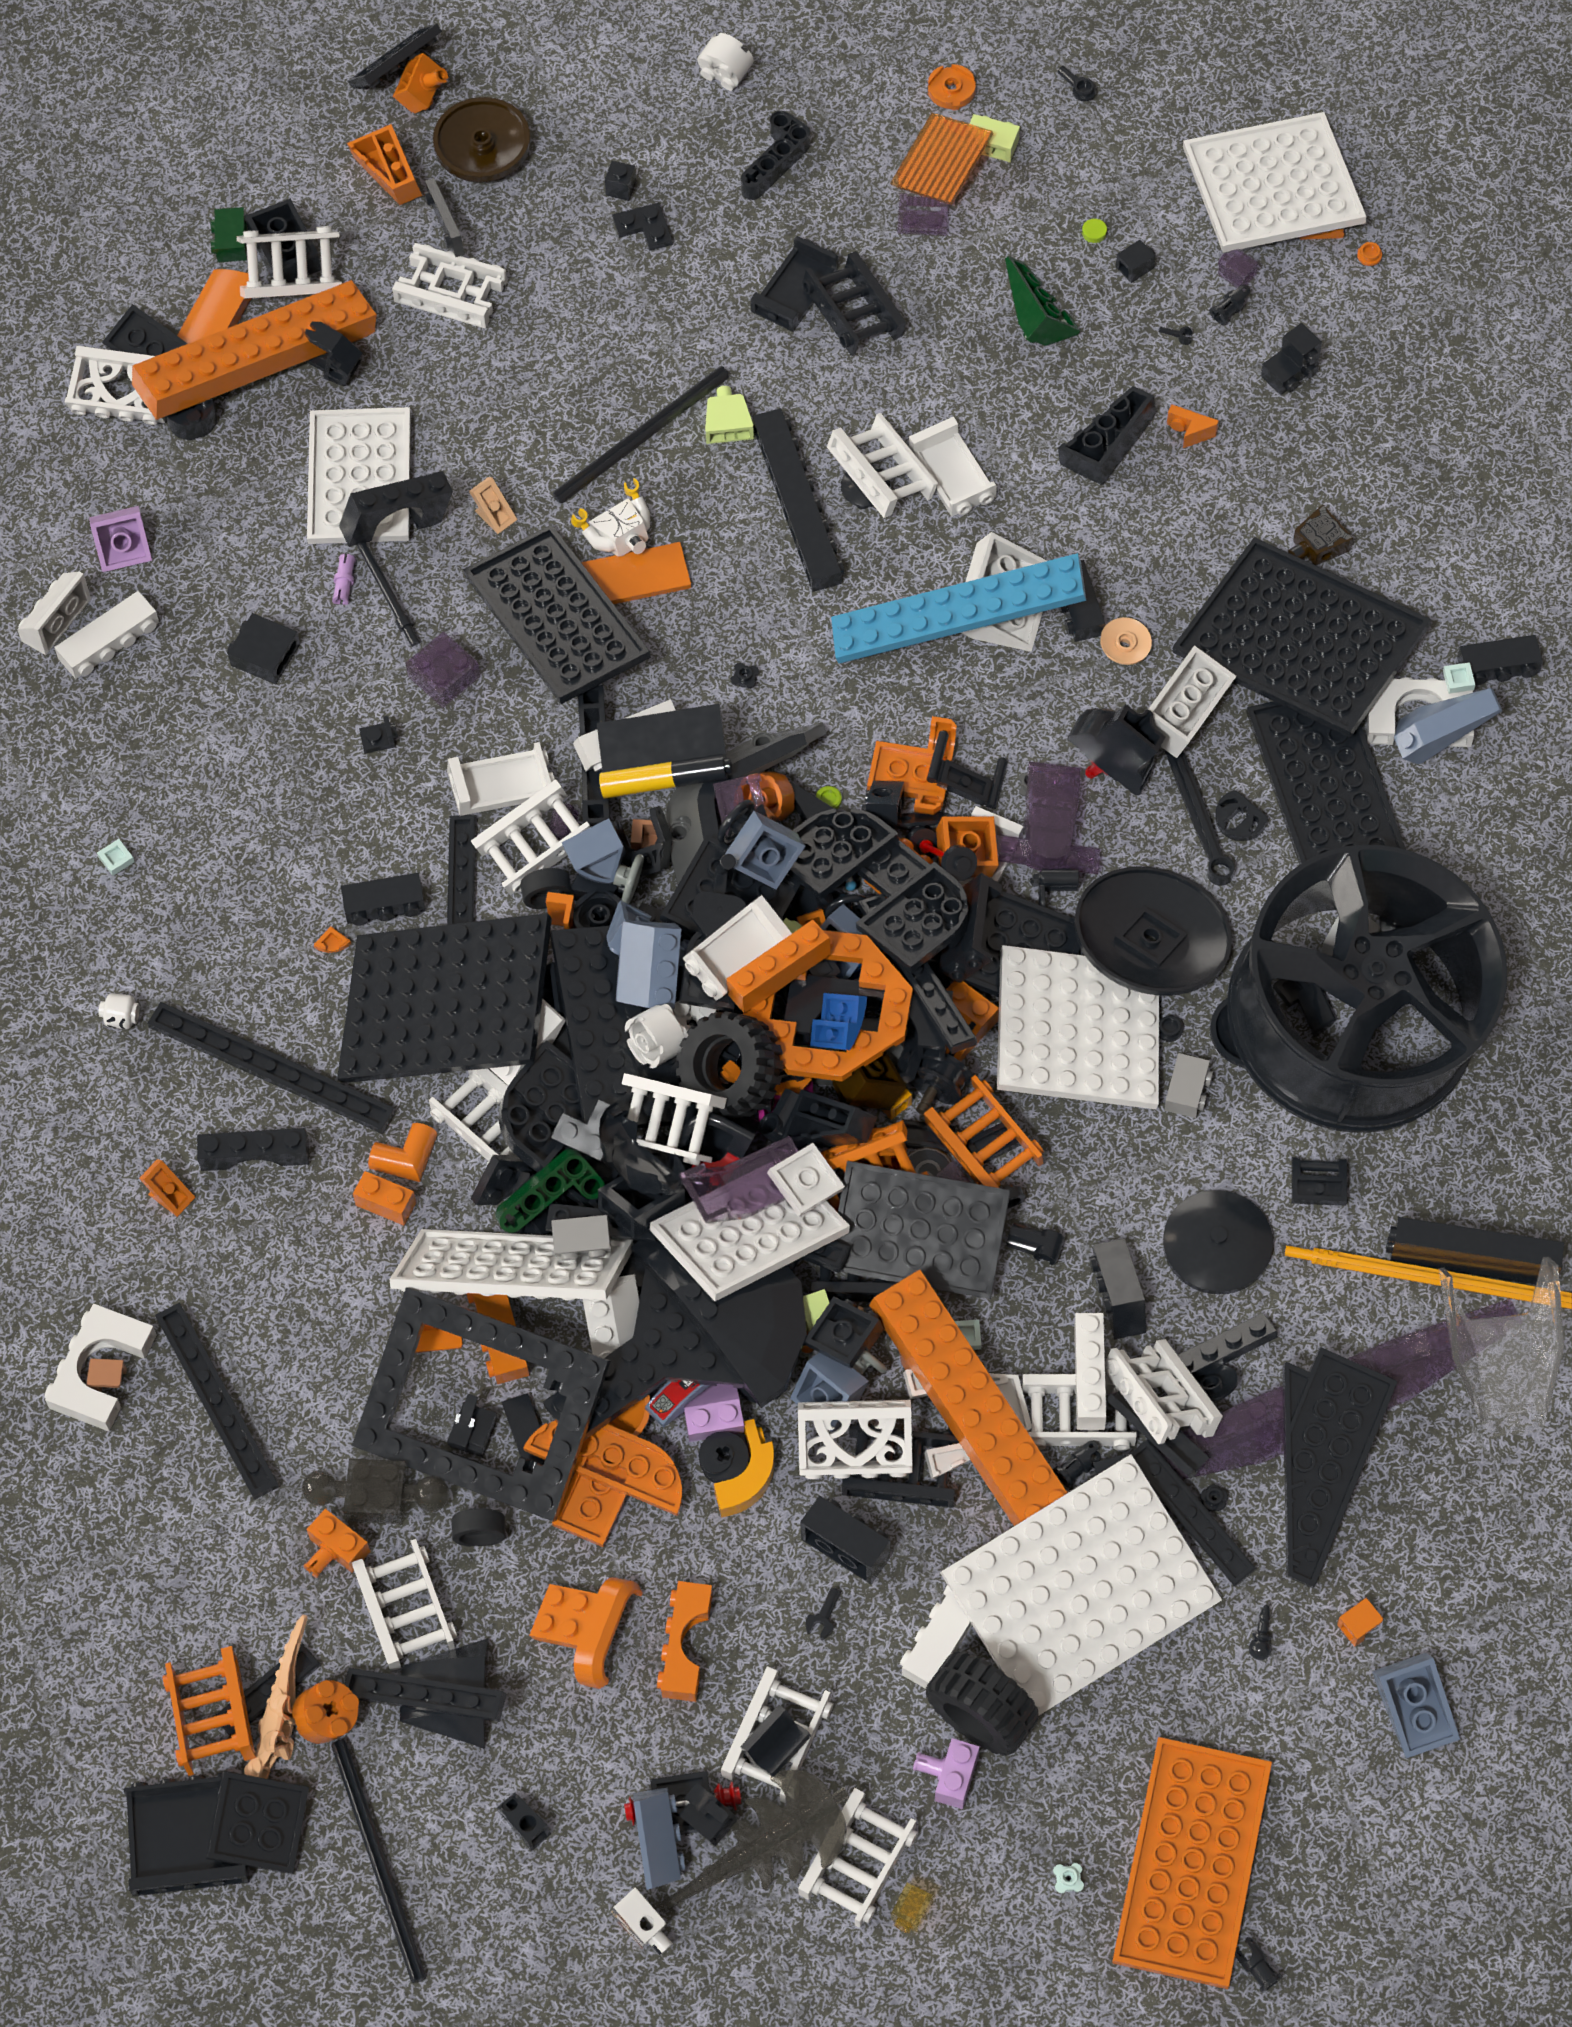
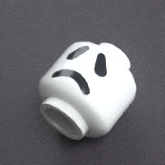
M110 993L105 1001L100 1002L99 1017H103L104 1024L107 1027L130 1029L133 1024L138 1022L140 1005L135 1002L133 996Z

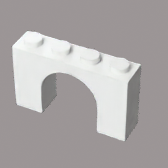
M1408 677L1392 679L1366 715L1367 743L1393 745L1395 711L1402 704L1414 700L1433 704L1473 693V690L1449 694L1445 680L1435 678L1413 680ZM1474 730L1448 747H1471Z
M93 1303L90 1311H86L82 1317V1327L78 1335H74L70 1341V1351L66 1359H62L58 1365V1375L54 1383H50L46 1389L45 1401L51 1410L110 1431L121 1409L118 1398L86 1386L81 1381L82 1366L91 1354L104 1348L120 1349L145 1359L157 1334L152 1325Z

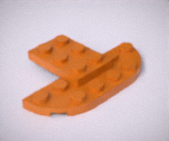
M553 1421L538 1428L523 1447L524 1451L545 1460L558 1423ZM605 1425L583 1442L573 1471L575 1474L568 1486L557 1521H552V1526L604 1547L627 1495L678 1516L682 1503V1484L674 1462L657 1445L612 1425Z

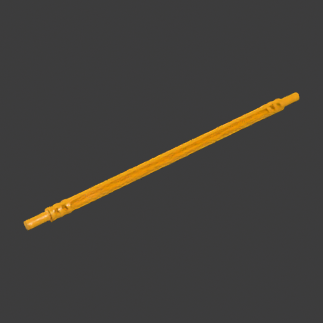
M1286 1245L1284 1256L1310 1260L1311 1264L1572 1309V1293L1315 1247L1311 1250Z

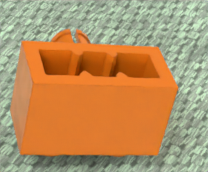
M419 54L408 61L393 97L410 112L417 113L427 110L433 103L435 91L441 83L447 82L448 73L426 54Z
M324 1509L306 1529L310 1540L320 1547L313 1557L304 1564V1568L310 1574L312 1572V1576L315 1578L319 1576L332 1560L338 1561L352 1573L354 1571L352 1562L360 1559L364 1560L370 1553L368 1542L327 1509Z

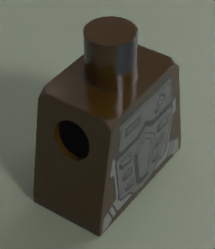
M1321 505L1295 529L1293 542L1296 545L1290 548L1288 553L1300 559L1307 557L1314 565H1319L1349 552L1352 547L1353 537L1328 509Z

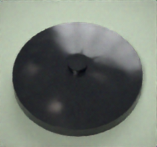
M1210 1190L1188 1197L1172 1211L1164 1229L1163 1250L1169 1267L1186 1285L1204 1293L1230 1294L1249 1287L1265 1272L1272 1255L1273 1235L1267 1218L1253 1202L1233 1192Z

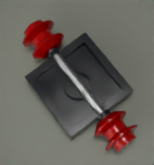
M707 1771L650 1779L651 1790L668 1788V1795L675 1796L677 1812L671 1813L673 1824H679L680 1835L698 1833L679 1814L689 1803L685 1796L697 1782L710 1793ZM731 1781L729 1788L723 1789L720 1783L717 1784L714 1797L724 1806L731 1805L736 1811V1804H741L739 1786L733 1787ZM629 1797L630 1803L624 1804L626 1821L632 1820L633 1826H635L634 1801Z

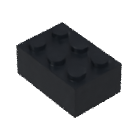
M291 198L245 215L248 231H258L259 235L307 232ZM305 239L307 275H311L322 269L319 254L312 239ZM295 240L281 241L283 279H286V283L293 282L295 278H298ZM257 242V250L273 280L271 242Z
M819 1495L800 1522L801 1540L872 1585L890 1559L889 1537L878 1528L873 1530L865 1525V1521L857 1514H848L843 1511L841 1505L832 1498H827L826 1500Z

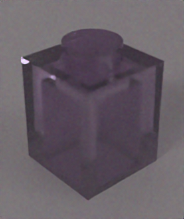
M1239 249L1231 250L1229 253H1224L1219 259L1218 275L1238 288L1241 285H1247L1256 276L1258 262Z

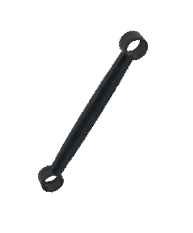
M1165 750L1181 797L1209 860L1207 877L1215 885H1227L1233 879L1235 866L1229 857L1222 855L1213 825L1184 752L1182 751L1178 758ZM1224 865L1230 870V873L1226 876H1218L1212 872V867Z

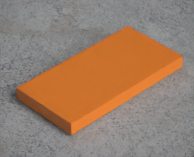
M680 542L648 548L640 554L628 552L619 557L614 555L581 562L613 604L691 588Z

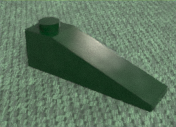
M1007 256L1005 263L1018 324L1024 332V338L1030 343L1034 344L1036 342L1047 346L1078 335L1080 330L1066 310L1061 312L1052 304L1057 299L1040 287L1042 282L1024 262Z

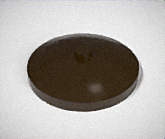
M476 97L453 105L441 115L433 132L434 151L441 166L455 177L471 182H489L511 174L524 162L530 149V131L525 117L516 107L497 98Z

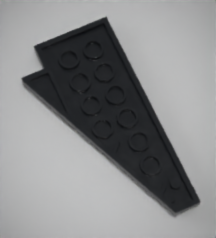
M1322 1347L1318 1348L1309 1372L1288 1362H1285L1282 1367L1286 1577L1310 1588H1314L1398 1382Z

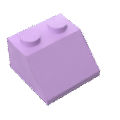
M139 506L89 517L102 572L152 561Z
M710 1385L684 1406L689 1442L705 1440L716 1432L744 1433L737 1388H733V1385Z

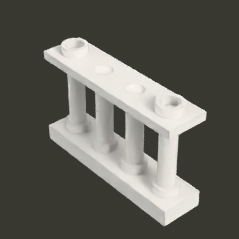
M319 226L317 231L262 235H259L258 231H244V236H237L238 242L247 243L249 281H247V286H240V296L243 298L317 294L342 284L341 281L335 280L334 276H332L330 238L339 237V232L332 230L331 226ZM320 238L322 276L320 281H310L307 275L305 239ZM281 241H296L298 278H295V282L286 283V279H283ZM257 242H271L273 280H271V284H262L259 281Z
M881 413L876 414L871 430L849 437L842 428L832 431L827 448L883 518L892 515L896 502L900 498L918 491L927 500L933 497L938 484L934 476L928 472ZM876 438L884 446V448L865 455L856 447ZM892 456L898 463L897 466L879 473L870 464ZM906 473L913 483L891 490L884 481Z
M556 779L471 840L481 856L491 855L508 879L501 884L510 895L521 892L520 883L527 874L539 869L550 868L567 856L561 842L591 828L588 822L580 826L564 805L563 799L567 797V794ZM551 808L557 811L571 831L569 835L560 841L557 840L541 818L542 814ZM529 824H534L550 846L547 851L538 857L520 833ZM508 839L513 840L529 862L518 872L513 869L499 849L500 845Z
M489 1069L468 1070L469 1080L443 1104H440L434 1097L429 1099L430 1114L438 1123L441 1124L444 1121L488 1160V1165L492 1155H498L488 1145L501 1134L499 1121L480 1138L469 1128L495 1103L498 1105L501 1102L508 1086ZM483 1086L488 1091V1096L462 1121L457 1119L450 1111L476 1087L480 1088ZM507 1147L500 1155L515 1154Z
M624 1073L622 1084L632 1086L631 1092H633L627 1119L638 1122L644 1095L647 1096L648 1091L654 1092L653 1097L655 1101L645 1140L637 1138L636 1142L648 1148L672 1154L675 1152L676 1155L684 1157L683 1162L697 1166H699L700 1161L711 1163L712 1157L699 1154L709 1111L712 1112L713 1107L725 1108L727 1098ZM672 1096L675 1097L674 1103H677L667 1146L656 1143L665 1102L669 1101V1097ZM692 1101L697 1103L696 1108L699 1110L689 1151L677 1149L687 1106H691Z
M1023 1374V1394H1028L1031 1397L1032 1432H1028L1039 1450L1045 1449L1046 1446H1083L1089 1441L1097 1442L1098 1446H1113L1115 1450L1121 1451L1130 1449V1446H1135L1136 1432H1127V1419L1116 1409V1432H1099V1430L1071 1432L1070 1397L1076 1394L1075 1374ZM1105 1374V1393L1115 1395L1119 1389L1111 1378ZM1045 1394H1056L1059 1397L1060 1432H1043L1042 1397Z
M416 1539L411 1540L414 1553L371 1568L369 1566L365 1568L363 1559L352 1562L390 1672L401 1668L399 1660L404 1658L403 1655L445 1639L451 1650L455 1648L453 1639L458 1638L453 1623H447L427 1571L425 1564L429 1563L430 1560L424 1546L419 1548ZM415 1564L419 1565L423 1575L422 1579L384 1593L380 1591L374 1592L372 1583L376 1582L377 1578ZM428 1589L432 1604L391 1619L389 1616L383 1617L381 1608H384L385 1604ZM437 1614L442 1629L402 1644L392 1642L390 1634L395 1632L394 1629Z
M767 1666L721 1768L722 1777L733 1781L735 1774L741 1775V1773H744L780 1788V1801L786 1803L788 1796L794 1797L800 1781L796 1780L822 1718H829L834 1704L830 1702L831 1695L826 1690L821 1701L780 1685L778 1671ZM770 1696L773 1698L778 1696L815 1711L809 1727L794 1721L809 1731L811 1737L798 1750V1753L796 1752L789 1760L793 1764L787 1778L779 1775L772 1777L755 1765L746 1762L747 1759L743 1758L745 1753L740 1748L755 1731L758 1722L762 1723L771 1714L772 1711H769V1707L766 1706Z
M854 1788L798 1887V1893L807 1900L810 1899L812 1894H821L857 1914L855 1926L860 1928L863 1922L869 1923L876 1911V1907L873 1906L875 1900L906 1846L912 1847L918 1832L915 1831L916 1820L912 1818L906 1828H903L868 1809L867 1804L864 1803L865 1793ZM862 1818L899 1838L892 1853L854 1834L853 1829L850 1828L854 1819L860 1820ZM848 1843L885 1863L878 1878L840 1859L839 1854L836 1853L840 1844L846 1845ZM834 1868L871 1888L864 1903L862 1904L824 1883L825 1879L822 1876L826 1869L832 1870Z

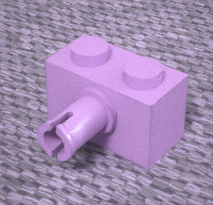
M952 1738L946 1758L943 1757L942 1760L918 1752L913 1770L938 1777L937 1780L939 1782L935 1791V1801L963 1809L979 1757L980 1746Z

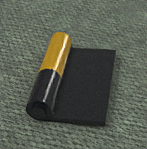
M720 704L597 723L602 773L599 775L603 798L728 779V774L732 773L731 759L726 756Z

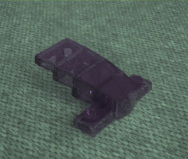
M1029 761L1025 793L1026 814L1024 818L1026 839L996 835L998 861L1027 865L1039 871L1041 869L1078 868V872L1098 875L1100 849L1071 845L1078 807L1081 768Z

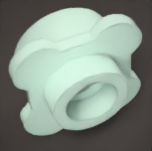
M1073 1863L1071 1866L1056 1865L1053 1869L1057 1879L1055 1890L1061 1894L1065 1891L1080 1892L1084 1887V1883L1080 1878L1082 1867L1078 1863ZM1066 1876H1070L1071 1880L1067 1881Z

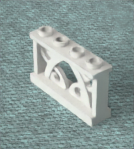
M83 346L76 347V359L68 394L65 398V404L72 413L78 415H85L86 412L95 413L100 418L115 416L128 422L137 419L150 425H156L157 422L165 423L166 416L156 420L148 408L142 407L144 402L136 390L116 400L108 393L103 384L117 378L122 370H127L128 377L132 381V365L155 356ZM85 365H89L91 378L82 379ZM106 367L112 368V373L107 375L104 369ZM88 384H94L95 387H90L85 391V395L88 393L93 394L92 399H80L79 392L81 388Z
M910 1400L798 1403L799 1475H805L807 1479L822 1478V1475H833L835 1478L842 1479L850 1477V1474H862V1477L874 1478L878 1474L890 1473L892 1477H904L907 1473H912ZM896 1418H904V1439L891 1434ZM853 1419H858L864 1432L872 1437H876L867 1449L856 1456L843 1449L834 1440V1438L843 1435L847 1431ZM877 1419L879 1424L875 1428L881 1429V1431L871 1429L868 1426L869 1420ZM813 1420L819 1436L806 1441L805 1421ZM839 1420L842 1423L841 1428L829 1433L828 1430L835 1429V1427L831 1426V1421ZM888 1440L898 1443L903 1449L902 1456L899 1459L887 1460L884 1455L888 1451L895 1454L893 1447L886 1444ZM823 1442L825 1445L817 1450L816 1455L824 1453L827 1457L826 1460L823 1462L812 1461L808 1456L809 1449L814 1444ZM876 1455L877 1461H869ZM835 1456L838 1459H840L841 1462H834Z

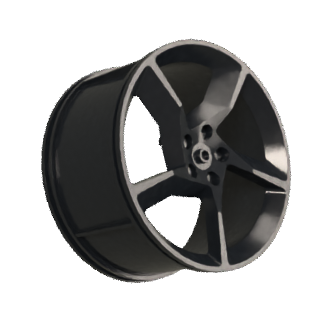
M1364 844L1345 846L1318 854L1294 868L1276 885L1259 913L1253 936L1244 946L1235 963L1228 986L1226 1006L1230 1036L1239 1059L1242 1060L1244 1068L1259 1088L1279 1106L1302 1120L1320 1127L1351 1133L1386 1131L1408 1124L1430 1112L1453 1091L1461 1080L1471 1056L1481 1047L1494 1028L1502 1010L1507 989V962L1503 941L1490 912L1476 893L1456 874L1428 857L1397 847ZM1337 910L1339 922L1332 957L1318 950L1272 942L1273 934L1296 919L1318 912ZM1368 913L1394 921L1405 928L1369 933ZM1430 947L1441 959L1456 986L1461 1003L1462 1016L1432 990L1413 960L1412 956L1416 951ZM1273 979L1315 983L1356 1010L1331 1055L1326 1056L1317 1051L1289 1024L1274 996L1271 985ZM1406 1004H1411L1451 1043V1048L1438 1058L1411 1069L1379 1072L1365 1070L1361 1067V1062L1374 1031Z

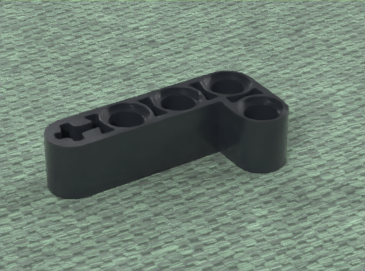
M779 110L772 113L770 116V135L776 141L741 175V193L748 200L760 198L810 148L809 127L786 111Z

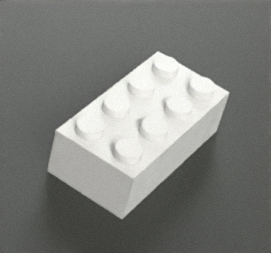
M1196 646L1191 649L1148 708L1154 715L1152 719L1153 726L1166 736L1161 747L1176 758L1191 741L1236 677V675Z

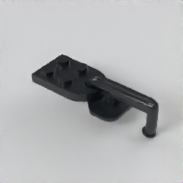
M731 854L723 855L716 866L712 892L703 891L694 899L692 920L700 931L694 934L688 942L685 955L746 907L745 902L741 898L725 894L728 870L732 869L736 864V859ZM684 961L679 1003L732 1012L735 1002L728 996V992L718 1000L708 996L702 988V982L697 976L692 975L687 970L686 962Z

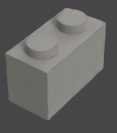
M1178 1053L1164 1111L1196 1118L1198 1110H1204L1207 1095L1202 1094L1204 1086L1210 1087L1213 1071L1208 1070L1209 1060Z
M607 1215L551 1220L554 1254L556 1257L561 1256L562 1261L576 1260L578 1255L589 1254V1258H600L606 1256L605 1252H611L609 1219Z

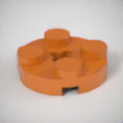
M952 64L951 67L944 68V66L938 67L929 76L928 96L936 105L942 108L958 110L969 104L975 96L974 76L969 69L961 65ZM947 85H956V89H948Z

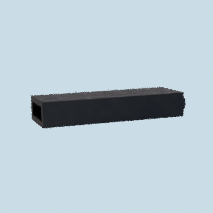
M1398 1217L1396 1226L1390 1227L1386 1244V1253H1391L1390 1261L1548 1287H1555L1562 1268L1564 1242L1404 1217Z

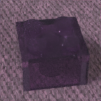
M444 631L405 663L408 677L442 709L480 678L478 662Z

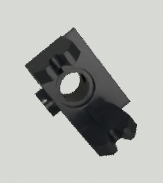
M312 321L310 327L315 332L306 329L305 335L309 342L327 353L305 362L324 371L323 379L346 386L360 366L363 353L343 334L322 322Z
M660 806L649 809L650 818L657 835V840L653 845L638 850L630 848L623 826L619 820L612 822L626 850L622 863L631 868L638 854L644 856L640 877L670 867L672 835Z

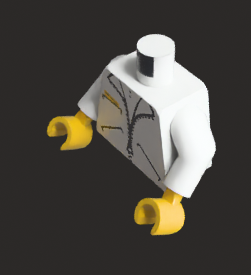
M633 478L636 488L632 490L628 489L626 482H624V492L632 497V501L626 499L588 523L586 522L588 515L584 509L580 508L578 511L582 520L577 519L572 514V525L583 529L582 534L594 549L612 552L618 557L630 551L640 554L645 550V542L649 539L647 530L650 528V512L643 496L640 497L638 494L639 482L637 479Z

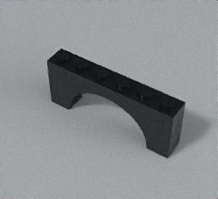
M807 973L806 981L794 979L790 982L784 1021L797 1022L794 1044L810 1046L813 1019L821 1020L823 993L867 997L866 1009L881 1012L885 990L859 987V979H840L836 976L820 977ZM946 990L953 1001V991ZM913 994L907 1027L917 1042L918 1058L945 1061L947 1045Z

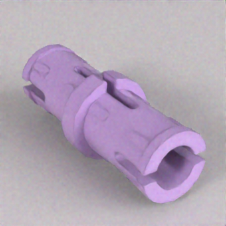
M345 554L339 556L338 572L334 575L335 590L332 598L334 604H340L341 599L343 600V605L349 603L350 587L354 584L352 574L356 558L353 555L347 554L346 560Z

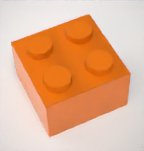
M994 816L942 817L936 828L938 849L945 852L954 845H963L971 849L977 858V867L971 877H976L981 873L992 877L999 866ZM939 857V866H941V857Z

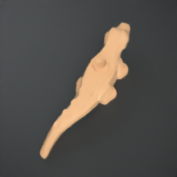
M303 1614L297 1620L290 1634V1639L284 1646V1655L279 1659L281 1665L275 1673L277 1678L275 1684L271 1687L272 1693L270 1698L267 1699L264 1716L259 1721L260 1741L255 1751L256 1758L250 1759L245 1766V1775L268 1779L270 1769L278 1757H282L284 1760L291 1759L294 1748V1741L291 1735L293 1726L296 1725L295 1719L292 1716V1709L296 1699L295 1666L308 1619L307 1615Z

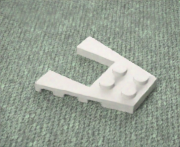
M905 1370L903 1374L910 1399L928 1396L912 1370ZM989 1373L1026 1431H1030L1032 1424L1019 1376ZM960 1443L929 1449L924 1452L931 1480L971 1461Z

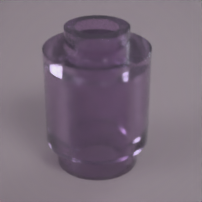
M564 803L577 821L578 811L573 805ZM553 808L549 829L557 840L560 841L569 835L571 831Z

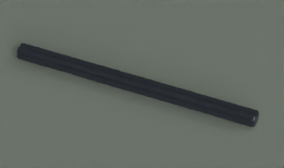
M719 366L553 492L554 499L560 504L567 501L729 378L728 371L723 366Z
M340 1739L333 1742L331 1747L412 1983H418L426 1979V1974L345 1739Z

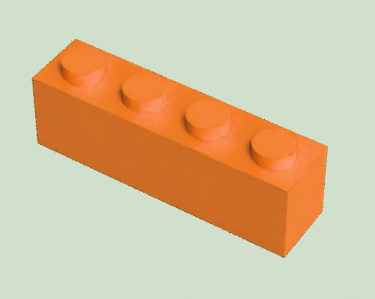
M811 920L726 979L728 996L745 1014L831 954L829 936L814 920Z
M479 1293L466 1294L468 1302L475 1303V1312L516 1326L507 1295L483 1296ZM481 1345L482 1352L489 1353L490 1360L486 1361L489 1377L495 1376L497 1385L529 1376L525 1360Z

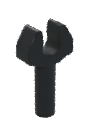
M830 1588L820 1612L816 1615L809 1614L807 1616L806 1632L808 1635L817 1623L824 1626L820 1635L821 1640L832 1634L834 1625L830 1622L829 1617L841 1594L839 1590Z

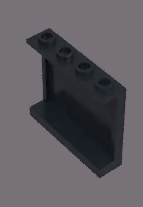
M222 1772L217 1777L206 1778L204 1775H195L189 1777V1780L186 1781L164 1779L160 1781V1784L148 1785L146 1782H137L131 1784V1787L123 1788L127 1799L131 1870L129 1891L133 1897L249 1883V1873L246 1865L206 1859Z

